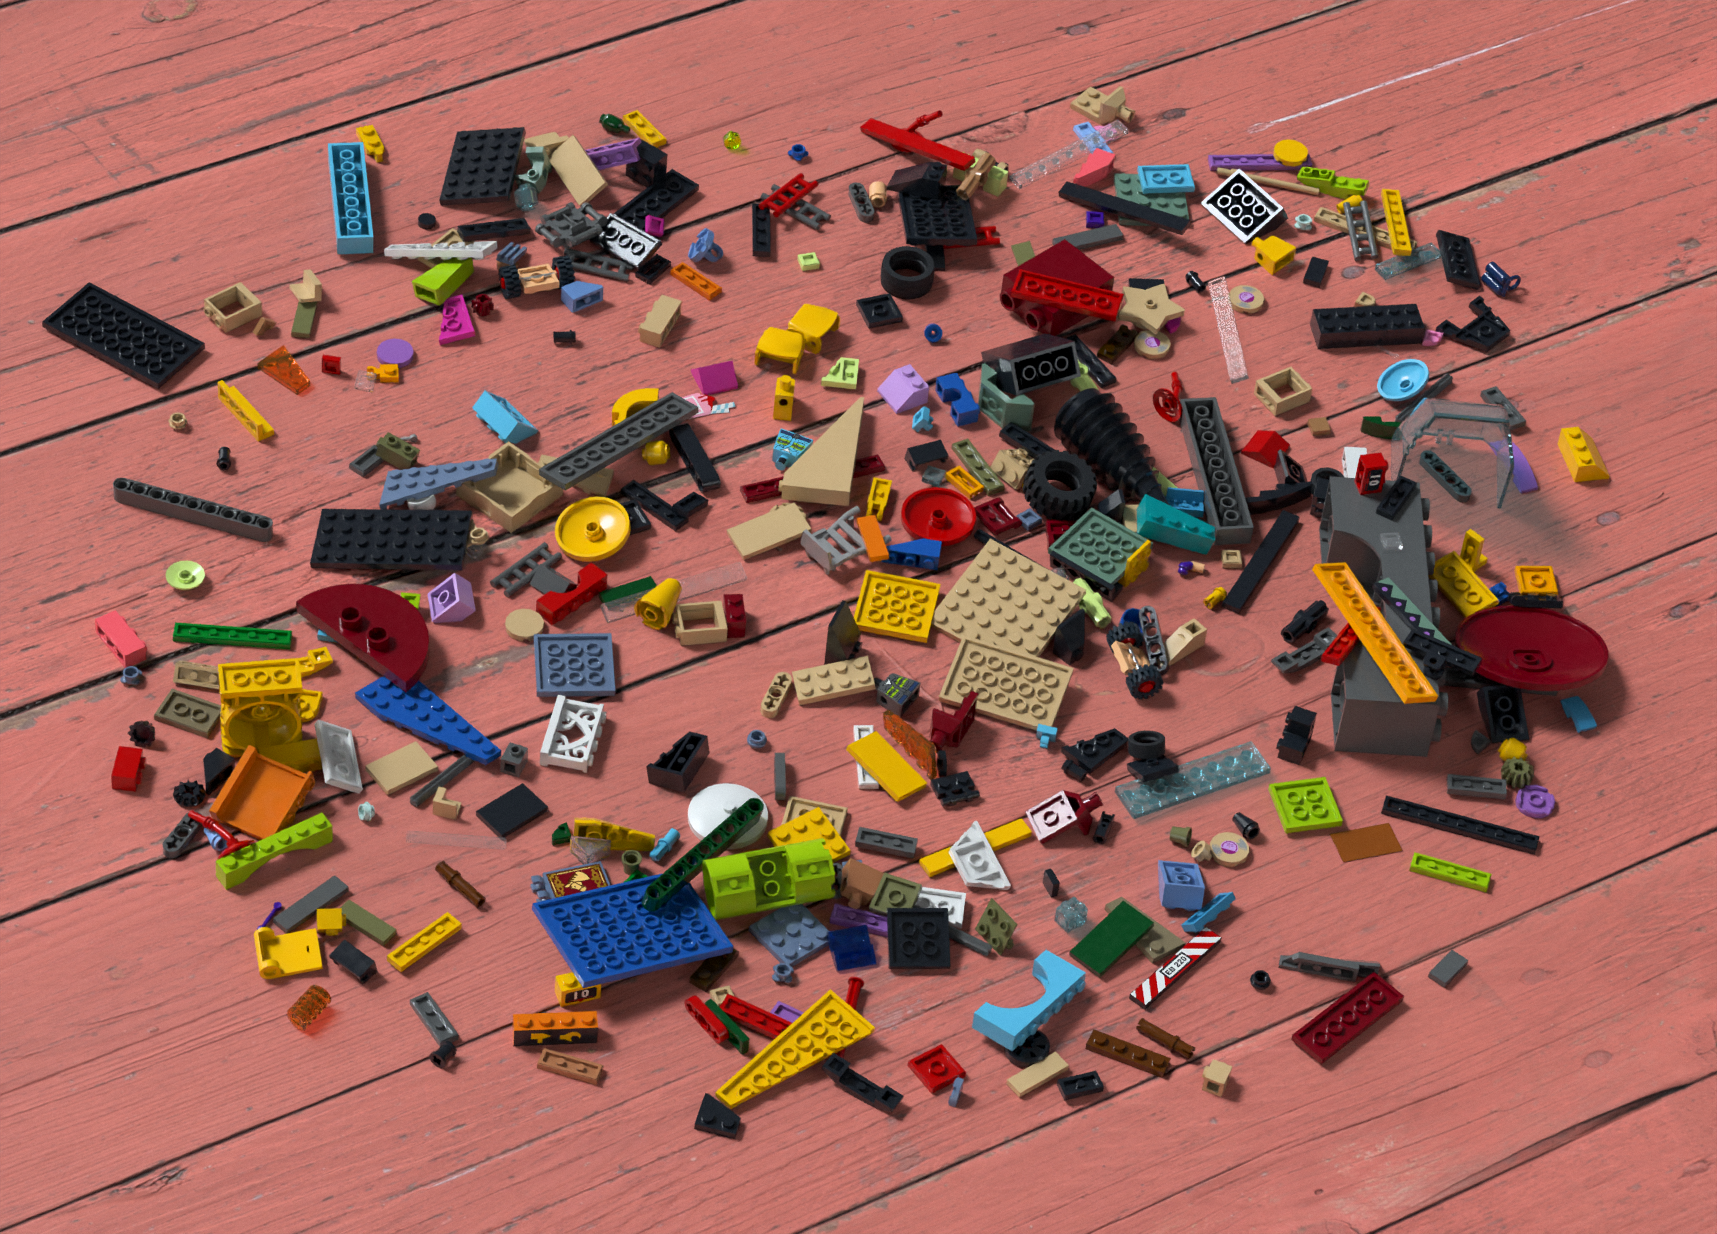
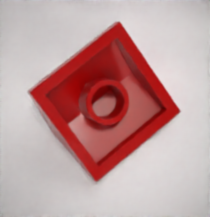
M1258 430L1243 448L1241 454L1274 468L1278 451L1281 449L1286 453L1290 448V444L1276 431Z

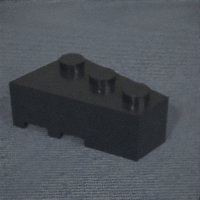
M690 731L674 743L670 751L667 753L663 752L659 756L660 759L654 764L650 763L646 766L650 784L681 792L686 791L710 753L708 736Z

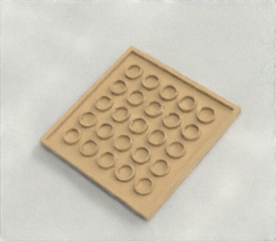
M990 539L934 611L931 627L960 643L963 635L1039 657L1056 635L1057 626L1068 619L1086 595V589Z

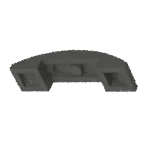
M1328 627L1314 635V639L1310 643L1290 654L1285 651L1271 659V662L1284 674L1302 670L1321 659L1322 654L1337 637V634Z

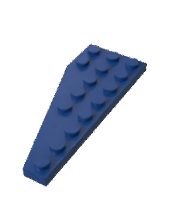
M382 676L355 692V698L380 720L394 722L395 726L399 728L405 727L410 729L413 734L438 745L440 743L448 746V749L465 753L466 757H470L485 765L501 756V750L419 680L409 691L405 692Z

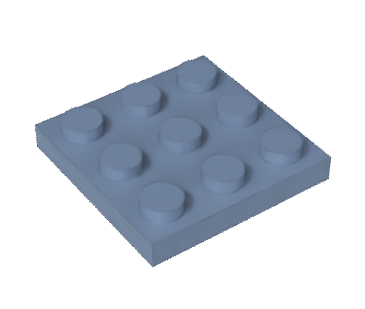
M803 904L780 908L749 926V932L780 963H786L791 967L835 942V936Z

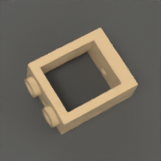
M239 282L204 299L203 310L208 318L210 317L218 328L227 333L262 316V302ZM236 301L245 307L227 317L219 311V309Z
M1292 367L1257 380L1254 389V395L1274 416L1310 402L1312 393L1311 386ZM1288 384L1296 393L1281 399L1273 389Z
M721 601L676 604L675 612L672 613L673 624H676L675 635L676 638L680 639L681 645L727 642L728 628ZM714 618V628L684 629L683 620Z

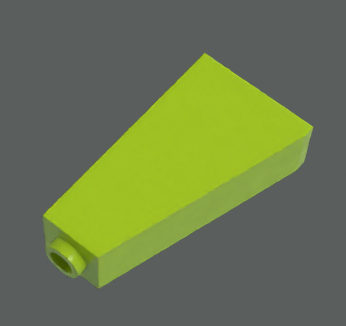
M452 257L451 259H446L414 279L412 285L415 297L441 305L475 272L472 258L468 257L464 260H458L457 257Z

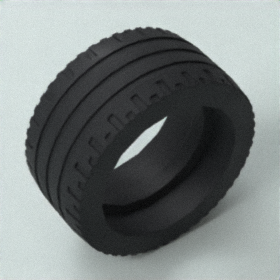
M902 246L891 249L885 254L881 265L880 277L882 287L887 293L901 299L910 300L925 296L932 288L935 266L933 258L926 251L917 247ZM910 269L915 270L921 275L907 277L899 275L894 271Z

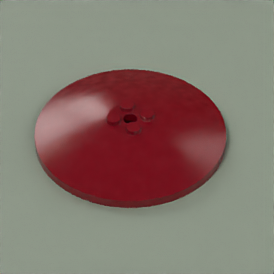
M1498 606L1484 609L1466 617L1459 624L1455 635V647L1482 658V663L1476 672L1496 682L1527 690L1562 691L1590 684L1604 673L1609 657L1606 643L1591 627L1568 615L1543 608Z

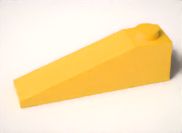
M574 818L573 849L652 851L654 849L655 835L596 818Z

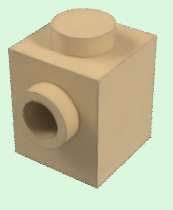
M1213 1059L1210 1067L1206 1066L1203 1071L1202 1078H1204L1202 1090L1222 1097L1230 1079L1232 1066Z

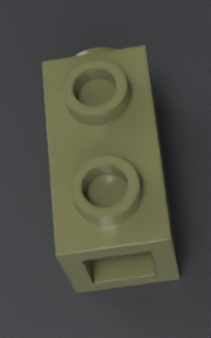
M389 432L384 438L380 437L376 443V447H378L376 456L381 457L401 470L412 468L418 460L420 453L418 448Z

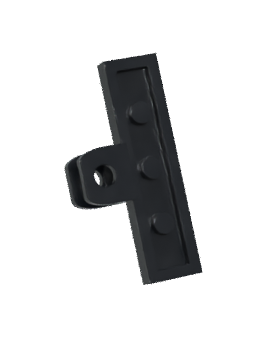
M1413 628L1403 642L1405 648L1425 656L1423 660V666H1425L1423 674L1434 680L1442 677L1447 666L1474 676L1482 663L1481 657ZM1433 669L1434 671H1437V672H1436V673H1431L1430 670Z

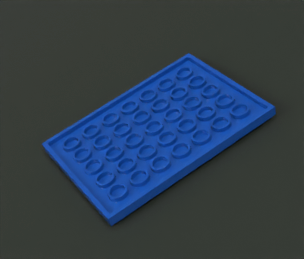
M662 874L533 903L532 905L534 914L583 988L732 953L733 945L690 883L684 886L658 910H646L642 905L645 891Z

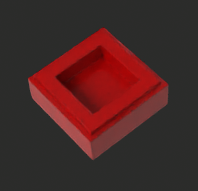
M323 354L322 372L340 375L341 357Z

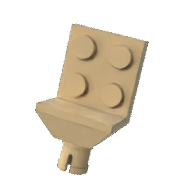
M1122 86L1118 87L1109 96L1089 87L1070 104L1072 110L1100 125L1113 122L1117 118H1121L1129 123L1135 116V111L1125 106L1126 98Z

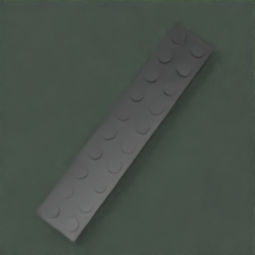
M672 392L539 469V475L566 491L698 414V406Z

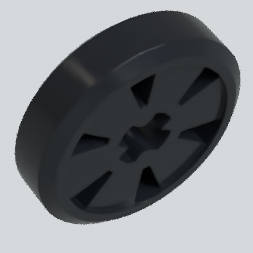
M1037 1029L1034 1035H1030L1023 1045L1016 1047L1013 1051L1004 1047V1053L1013 1064L1028 1068L1049 1056L1050 1042L1047 1036Z

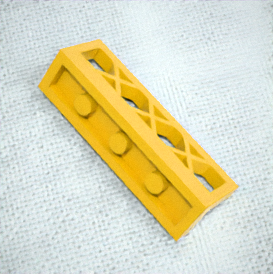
M223 380L218 382L219 400L258 442L274 435V429L235 386L229 388Z

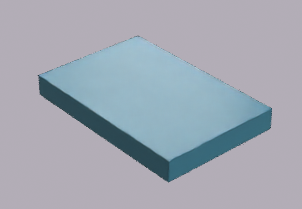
M1189 164L1138 166L1137 168L1143 194L1195 191Z

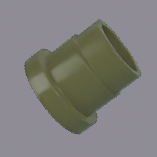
M1173 826L1170 832V841L1181 843L1186 847L1189 846L1192 828Z
M628 850L622 854L621 861L624 872L632 875L636 870H639L642 856L638 851Z

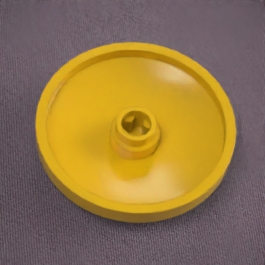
M589 497L576 501L561 513L555 525V537L561 551L572 559L585 562L602 560L618 552L627 542L631 531L630 519L625 508L617 501L606 497Z

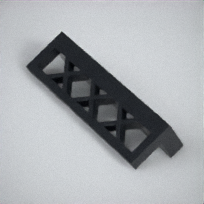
M1052 551L1050 553V567L1074 581L1078 578L1085 580L1093 592L1099 593L1105 599L1113 602L1123 590L1122 584L1117 582L1112 585L1057 552Z

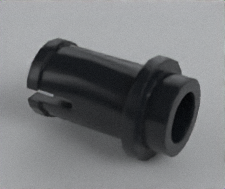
M1190 271L1186 274V282L1191 284L1198 293L1205 290L1206 284L1198 277L1197 272Z
M572 330L566 332L553 331L554 343L570 342L572 344V342H576V332Z
M221 447L218 451L219 458L216 464L220 470H227L231 466V450L228 447Z
M1068 759L1061 768L1065 774L1069 773L1081 782L1088 773L1087 770L1076 765L1073 760Z

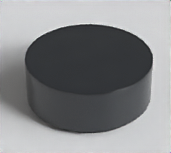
M429 213L419 215L418 226L420 228L432 229L435 227L436 218L434 215Z

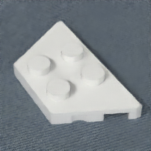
M974 821L971 827L964 832L949 850V854L966 886L1001 890L1010 889L1011 885L979 823Z

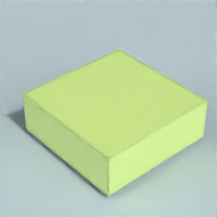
M815 252L798 255L797 259L802 271L820 268Z

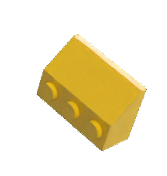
M1580 427L1561 428L1557 444L1574 482L1609 479L1610 476L1593 438Z

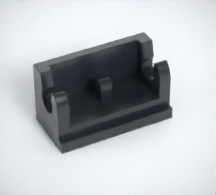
M937 440L907 448L904 459L913 471L920 464L936 460L944 463L949 455L942 440Z
M345 939L329 955L334 963H339L349 970L363 984L378 972L375 961Z

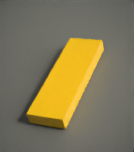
M638 110L623 115V121L645 142L656 148L667 143V139Z

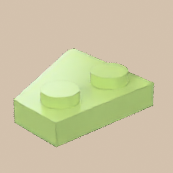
M841 357L836 365L829 370V374L822 378L821 386L856 389L859 359Z

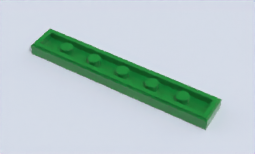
M175 622L173 641L290 650L292 631Z

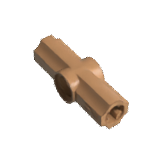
M985 152L974 167H969L966 170L965 179L956 190L957 195L961 199L967 201L979 186L986 184L988 173L996 163V159L991 154Z

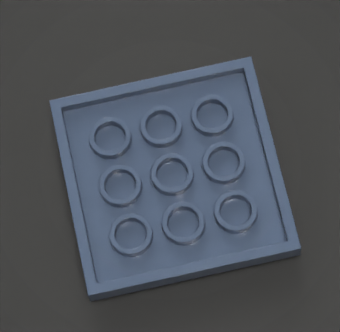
M611 633L534 634L537 697H557L558 695L566 697L615 696Z

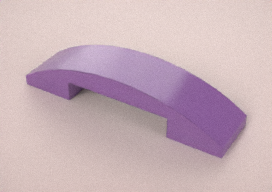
M1507 438L1489 441L1488 444L1495 455H1501L1513 473V482L1520 493L1537 490L1538 486L1535 476L1521 450Z

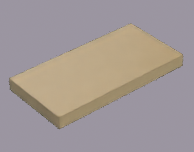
M574 135L548 157L550 163L579 206L592 200L608 185Z
M794 502L727 529V534L742 559L746 560L802 537L803 531L806 529L811 533V527Z

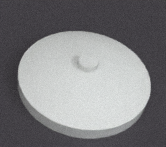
M729 783L716 784L704 788L693 797L688 808V823L694 835L702 840L747 800L758 798L764 804L759 822L728 849L743 848L756 842L765 832L768 821L767 807L762 798L749 788Z

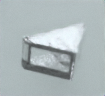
M571 836L570 853L583 865L603 861L610 856L611 840Z

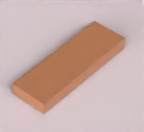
M544 1048L538 1060L537 1068L597 1085L604 1065Z

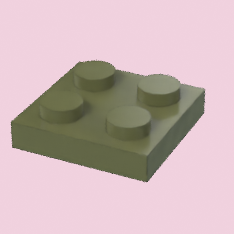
M884 873L869 909L872 912L887 916V908H914L921 893L922 885Z

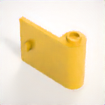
M261 927L255 931L254 941L259 973L262 978L273 979L323 969L316 928L275 936L274 931L267 927Z

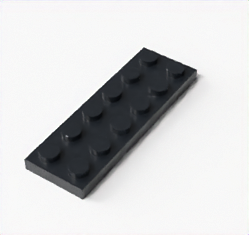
M671 169L617 210L614 215L645 232V220L648 215L663 218L699 190V184Z

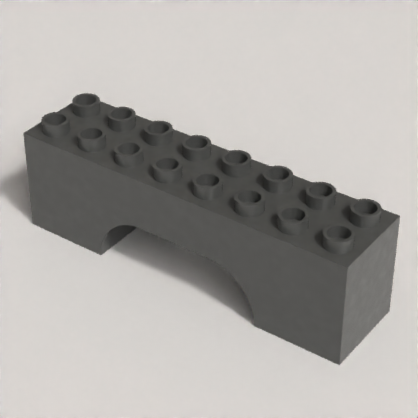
M1330 476L1319 526L1321 564L1346 562L1376 607L1381 608V614L1402 644L1411 629L1372 589L1374 583L1389 577L1425 617L1439 629L1440 608L1431 607V602L1435 603L1437 599L1438 583L1437 580L1428 579V575H1433L1435 553L1426 552V548H1430L1432 543V525H1423V521H1428L1430 500L1429 498H1421L1420 482H1417L1415 490L1392 521L1376 514V509L1396 481L1385 480L1382 492L1360 495L1354 483L1355 478ZM1360 640L1342 664L1336 667L1330 693L1334 751L1427 757L1431 741L1439 742L1441 738L1442 722L1441 719L1437 718V715L1446 716L1448 710V693L1439 692L1438 688L1444 686L1446 671L1438 680L1425 676L1438 694L1435 702L1404 704ZM1406 648L1423 673L1425 667L1423 666V660L1425 656ZM1433 669L1430 670L1431 673H1436V672H1437V671H1434Z

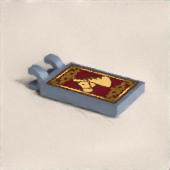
M601 861L545 872L542 874V877L539 875L531 876L533 884H530L532 892H537L539 898L536 899V903L610 886Z

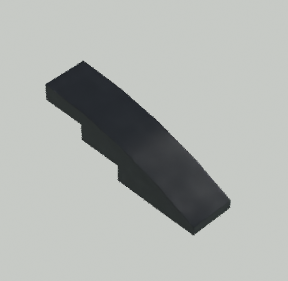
M1310 481L1276 484L1275 490L1260 491L1258 497H1245L1250 515L1262 514L1303 501L1310 497L1313 483Z

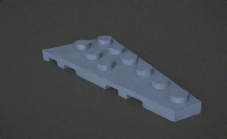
M497 458L388 471L379 504L380 509H387L388 505L397 503V506L402 505L407 499L414 498L418 500L444 492V488L453 485L457 488L469 480L477 482L496 476L499 465Z

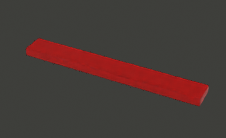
M870 118L860 126L861 132L963 171L976 162L974 156Z

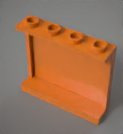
M248 745L209 810L211 817L259 840L265 839L286 829L289 824L293 823L295 813L298 808L303 806L307 793L314 788L315 779L312 771H309L307 774L260 755L255 747Z

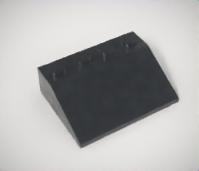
M1240 169L1201 202L1202 206L1244 244H1248L1256 237L1260 238L1276 230L1288 219L1284 208Z

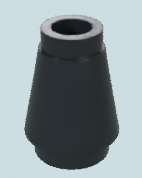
M1240 812L1233 816L1232 821L1244 838L1253 839L1259 834L1260 828L1257 822Z

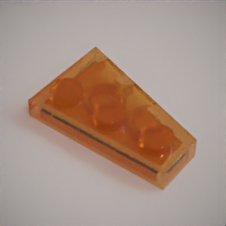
M284 345L257 363L259 370L296 395L310 387L309 378Z

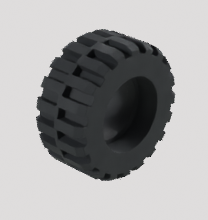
M1053 450L1051 453L1047 451L1035 457L1031 462L1023 482V493L1025 494L1026 501L1030 502V507L1033 510L1036 509L1037 513L1041 516L1043 514L1050 520L1053 518L1056 521H1071L1073 518L1081 517L1088 511L1096 493L1097 478L1091 466H1088L1084 459L1078 458V455L1069 454L1068 451L1059 452V450ZM1048 481H1060L1069 486L1072 491L1059 490Z

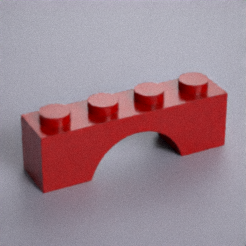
M591 562L578 571V587L575 590L567 593L549 591L536 600V612L551 625L562 621L565 616L576 611L581 605L589 602L599 592L607 588L608 574Z

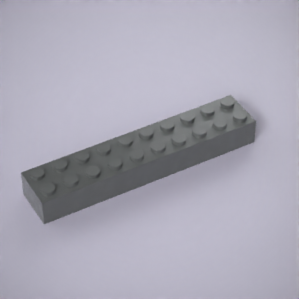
M1216 397L1180 399L1182 416L1179 421L1198 489L1204 491L1203 507L1207 522L1215 527L1214 545L1251 543L1254 527Z

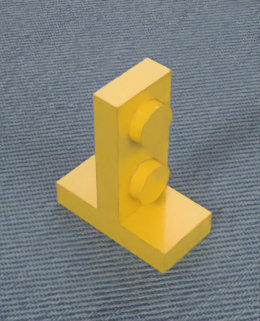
M1469 529L1465 533L1460 557L1475 572L1487 563L1488 558L1481 553L1485 539L1472 529Z

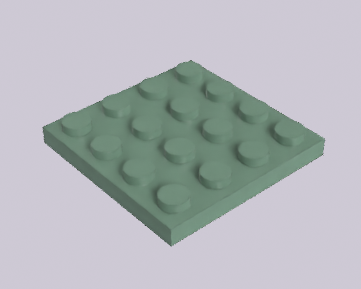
M1114 173L1113 180L1116 197L1189 219L1185 192L1143 194L1138 174ZM1118 215L1119 225L1151 226Z
M1091 508L1049 547L1048 554L1055 551L1114 585L1125 575L1127 559L1147 539Z

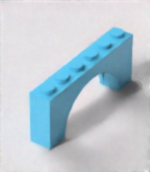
M1045 950L1034 960L1032 975L1044 986L1045 994L1033 1004L1020 1008H1001L986 1002L974 1012L972 1028L1013 1051L1016 1047L1023 1045L1030 1035H1034L1042 1024H1046L1054 1013L1057 1014L1064 1004L1069 1003L1074 995L1083 991L1086 985V972Z

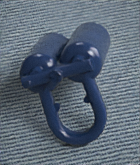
M1494 261L1486 266L1485 270L1487 272L1481 277V280L1493 292L1502 297H1505L1507 291L1517 288L1521 282L1519 275L1510 277ZM1517 279L1513 286H1509L1511 281Z

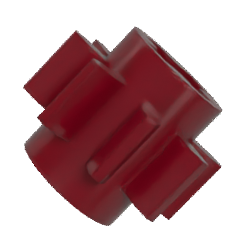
M480 294L476 296V300L471 301V307L473 308V313L484 317L490 315V310H494V303H492V298H489L488 295Z

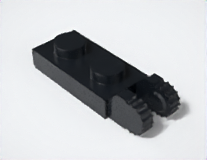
M1511 592L1508 595V601L1518 607H1563V601L1556 594L1549 593L1546 596H1539L1537 593L1521 595L1519 592Z

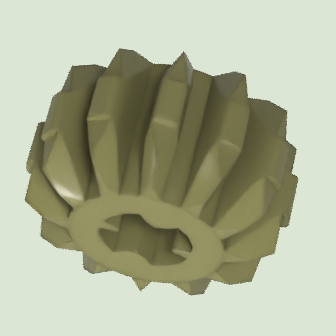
M1515 757L1511 760L1507 759L1501 768V779L1506 780V786L1511 785L1513 789L1515 787L1522 789L1530 785L1534 778L1533 766L1529 764V761H1523L1522 757L1520 759Z

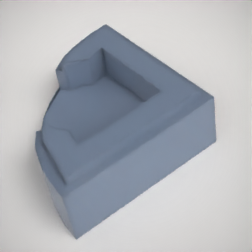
M959 1077L955 1079L953 1092L948 1101L949 1106L956 1107L962 1093L964 1079Z

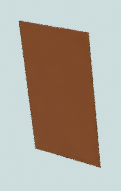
M1389 823L1330 834L1343 862L1403 851Z

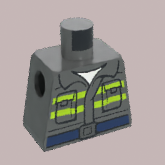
M894 673L890 674L885 681L877 677L874 678L875 690H877V703L898 718H901L919 697L921 683Z

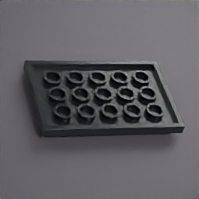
M525 127L458 131L439 199L441 206L509 201L526 135Z
M945 185L938 199L897 192L906 244L912 246L977 245V235L969 199L967 201L961 199L956 192L960 185Z

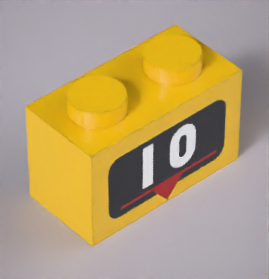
M571 972L555 976V993L560 1006L564 1007L601 998V984L583 988L574 973Z

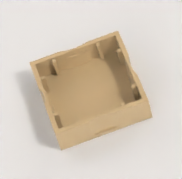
M507 442L487 458H497L499 465L496 476L477 482L466 481L462 483V486L457 487L456 495L512 533L561 497L563 489L539 475V469L544 465L537 463L528 454L512 443Z

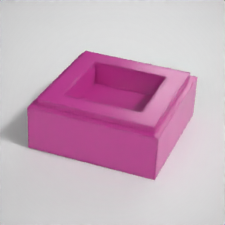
M648 215L645 220V232L649 235L662 237L664 234V219Z

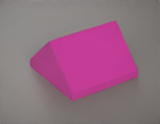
M733 361L691 369V373L702 394L711 395L738 389Z

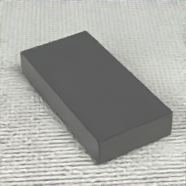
M373 445L349 464V469L364 477L385 460L376 456L378 447Z
M1451 950L1429 972L1428 977L1445 988L1467 966L1468 960L1454 950Z

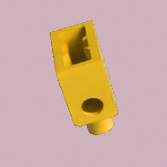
M1270 236L1264 241L1256 237L1252 242V246L1256 248L1254 259L1271 275L1294 261L1296 247L1275 236Z
M788 375L777 378L773 419L791 421L795 379H791ZM781 399H786L787 405H781Z

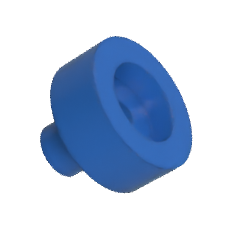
M935 323L927 325L924 329V335L930 342L939 341L943 335L941 327Z

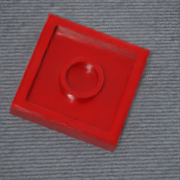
M942 1044L911 1059L907 1065L931 1094L954 1083L957 1077L964 1078L966 1076V1071Z

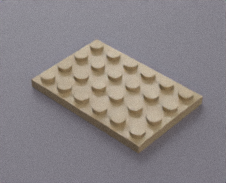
M963 635L939 695V701L961 708L963 698L968 697L970 692L974 691L978 693L977 713L1037 731L1038 724L1053 727L1074 668Z

